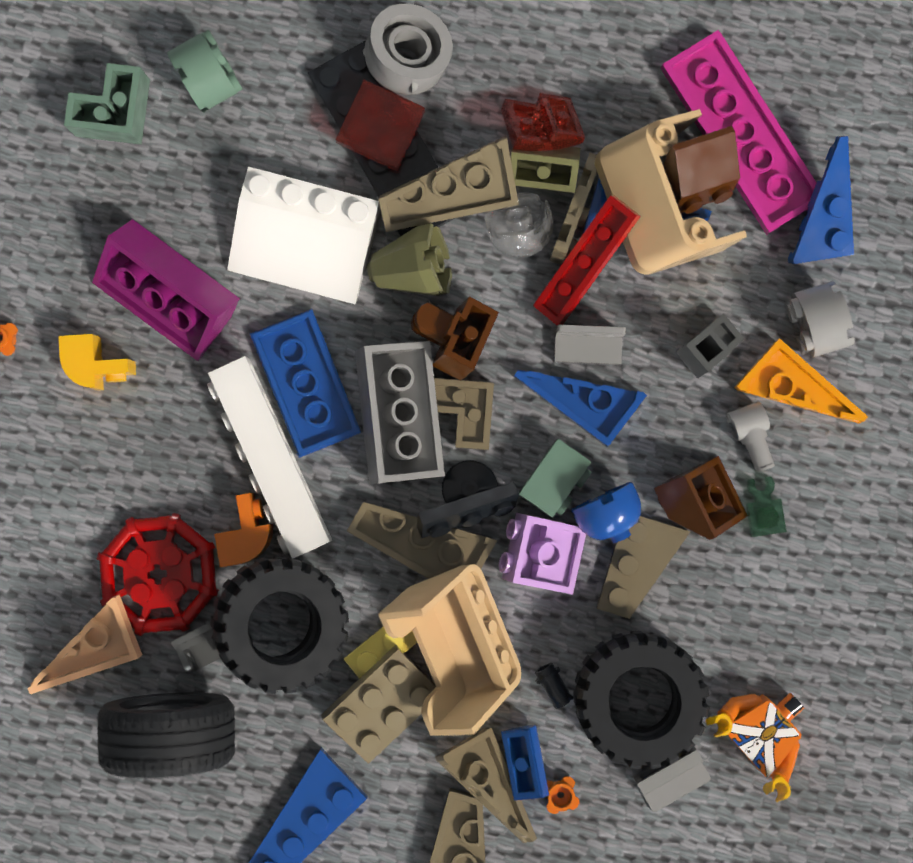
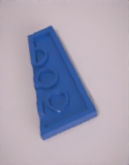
M322 747L249 863H301L367 800L368 796Z

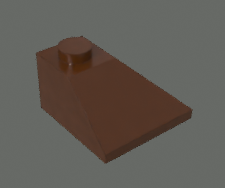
M719 456L689 469L654 488L659 504L664 509L668 519L708 540L718 537L748 516Z

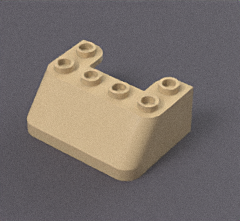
M475 564L456 567L408 587L378 613L383 627L390 637L402 638L410 631H413L436 687L425 698L421 709L422 717L430 736L474 735L518 686L521 680L519 660L480 567Z

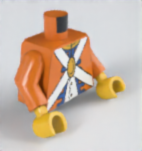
M791 693L777 705L763 694L760 696L748 694L731 697L718 711L717 715L706 718V724L713 725L717 723L718 731L714 734V737L728 735L767 779L772 778L773 781L765 783L763 786L765 794H769L776 789L778 795L775 802L782 801L790 796L791 789L788 783L798 755L799 739L802 736L790 721L804 709V706Z

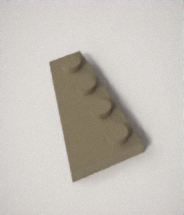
M506 135L380 195L379 204L385 231L389 232L519 205Z
M363 502L347 529V532L428 579L462 565L475 564L481 569L497 542L495 539L456 528L450 529L447 534L441 537L433 538L428 536L421 539L417 529L418 517Z

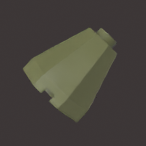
M431 223L417 226L373 253L371 261L367 265L370 281L372 283L375 282L378 288L433 296L449 294L452 271L451 267L445 269L444 259H450L440 228L437 226L433 227L434 225Z

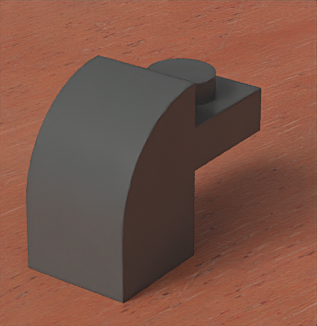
M723 313L684 344L676 353L696 378H699L732 352L731 350L745 339Z

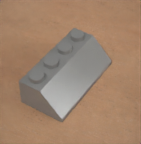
M430 341L368 345L356 350L355 357L369 485L445 476Z

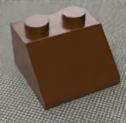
M732 126L671 146L663 167L680 213L690 214L700 209L703 205L711 202L719 204L732 196L733 190L740 179L736 135Z

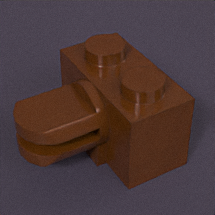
M470 296L456 309L454 315L434 304L425 303L412 316L411 329L419 336L440 346L433 360V367L461 381L475 369L499 312Z

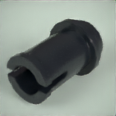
M548 663L535 672L537 676L535 681L537 684H542L553 703V707L558 709L568 704L574 697L570 694L559 675L560 668L555 667L553 663Z

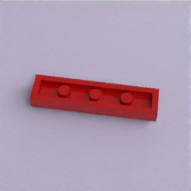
M610 195L533 307L555 325H563L641 216L616 196Z

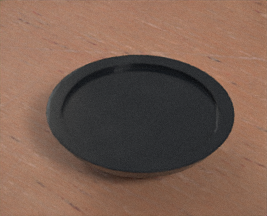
M473 460L462 461L452 466L445 474L442 482L443 499L446 504L496 488L498 487V482L492 470L485 464Z

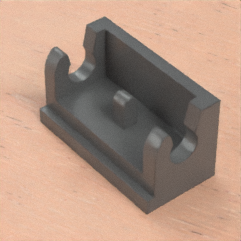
M210 623L171 641L172 647L175 649L186 672L189 670L194 672L220 659L212 640L214 634Z

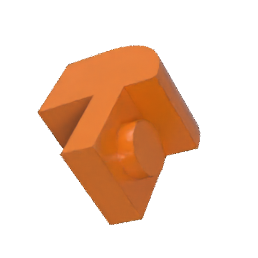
M254 493L236 495L241 529L214 534L220 568L252 561L261 556L270 545L273 536V524L259 525V519L264 517L261 499H255Z

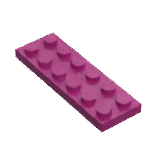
M719 30L715 31L663 63L660 69L686 110L690 112L700 109L702 116L695 121V124L702 135L729 126L734 128L740 179L735 187L765 234L771 233L808 210L807 206L817 182Z

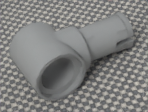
M758 401L728 412L726 414L728 424L732 423L734 429L731 433L736 441L741 440L742 445L746 446L755 472L774 467L775 464L765 437L768 436L766 430L770 429V422L763 405Z

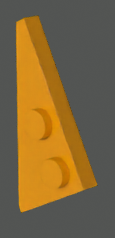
M780 338L770 346L734 387L740 392L858 424L868 418L864 412Z

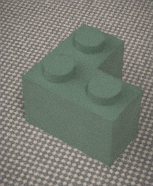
M107 63L102 96L68 92L64 126L76 137L142 145L150 79L141 67Z

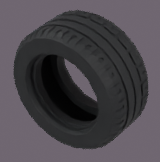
M199 692L149 694L107 702L98 713V763L106 773L127 778L178 777L219 769L227 765L235 754L234 705L227 696Z

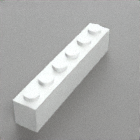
M244 356L209 372L208 375L211 382L207 383L208 389L215 402L220 400L225 410L221 414L222 420L229 432L234 431L239 443L235 444V448L242 462L248 461L253 473L249 475L251 484L256 493L262 492L267 502L263 509L271 524L276 522L281 533V535L277 536V540L285 555L290 553L292 559L333 541L250 359Z

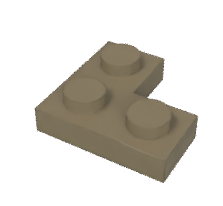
M434 378L438 413L458 414L455 448L489 450L494 383Z

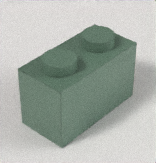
M558 438L523 485L519 495L549 517L553 518L556 513L561 516L572 501L568 495L576 485L581 488L592 473L587 469L591 461Z

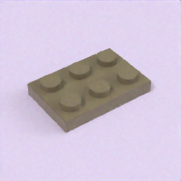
M395 645L325 710L321 717L338 736L369 764L422 714L423 702L436 685Z

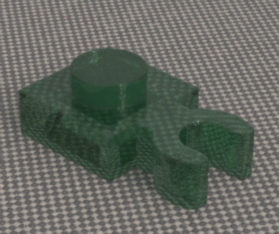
M772 476L765 477L766 487L762 491L756 488L754 479L747 480V489L755 498V502L746 503L751 537L787 532L782 500L780 498L771 500V493L775 487Z

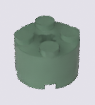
M209 29L167 52L175 70L179 69L178 72L185 88L203 113L236 95L243 89Z

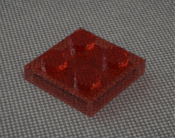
M363 80L335 139L336 143L397 171L425 113V107Z

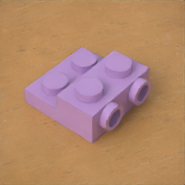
M516 513L515 519L509 521L506 529V536L510 539L508 553L504 552L499 560V570L503 573L502 579L512 583L573 595L586 534L582 532L579 526Z

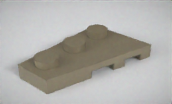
M640 516L638 523L629 529L631 536L615 543L596 608L630 619L691 531Z
M449 788L429 863H486L483 804L471 793Z

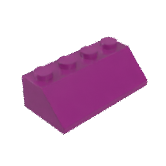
M133 219L107 236L92 281L94 285L197 361L201 359L231 319L240 299Z

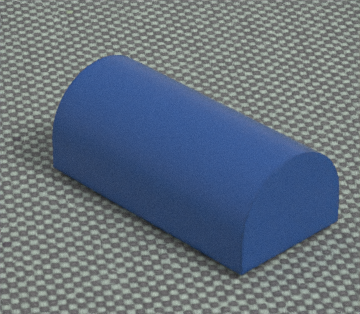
M527 725L501 731L513 799L525 800L548 796L549 789L536 725Z

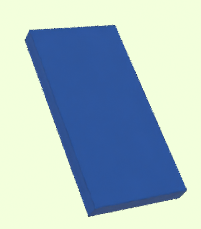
M312 309L250 333L299 458L362 433Z

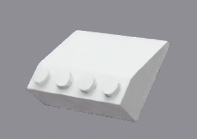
M248 166L239 198L227 270L356 305L381 214L379 201Z

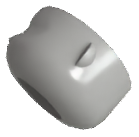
M396 4L382 10L375 18L365 42L363 54L371 75L383 87L398 94L417 95L431 89L442 78L452 57L453 43L447 26L432 11L414 4ZM395 48L408 49L415 53L418 59H406Z

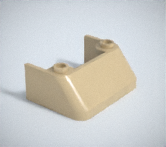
M700 109L654 121L606 145L596 155L595 167L607 199L610 195L616 196L641 216L623 241L632 267L641 274L649 275L719 253L747 237L744 230L716 239L711 225L706 220L699 217L683 220L660 157L667 155L671 146L678 143V134L702 116Z

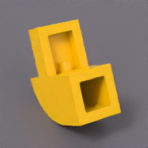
M94 334L58 336L59 357L62 369L76 384L94 390H104L103 377H106V382L127 381V375H136V362L133 360H102L101 337Z

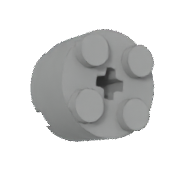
M835 281L792 294L790 303L786 304V311L791 324L797 322L800 329V335L796 336V342L801 355L809 354L814 358L853 346L855 343V337L848 338L847 330L853 328L852 319L842 292L834 293L833 288L837 285Z

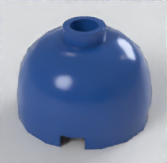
M627 482L606 491L605 494L592 500L589 499L571 509L576 523L587 536L596 540L610 538L614 544L631 536L629 529L638 523L641 516V501L633 483Z

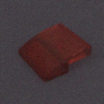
M540 93L536 104L505 99L501 112L514 150H557L581 144L585 139L571 98Z

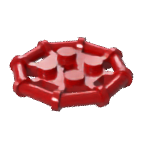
M173 513L171 516L139 519L130 517L126 519L124 527L103 552H98L96 558L99 560L102 590V600H100L102 607L114 596L120 594L122 598L128 594L134 602L139 603L143 607L139 616L123 603L131 626L135 630L134 634L142 636L144 633L173 630L185 632L189 630L190 624L219 592V589L216 588L213 549L216 547L214 543L208 542L183 521L181 515ZM167 529L165 540L146 541L142 533L144 531ZM176 532L197 550L188 554L178 547L174 542ZM134 537L138 546L129 553L127 559L116 557L128 541ZM199 556L201 559L202 583L194 581L192 560ZM156 564L160 565L161 570L167 571V577L161 579V584H157L154 578H150V572L155 569ZM113 565L123 567L124 588L117 592L115 591ZM190 589L199 591V594L183 612L179 605L183 596ZM170 607L174 614V617L149 619L151 610L156 608Z

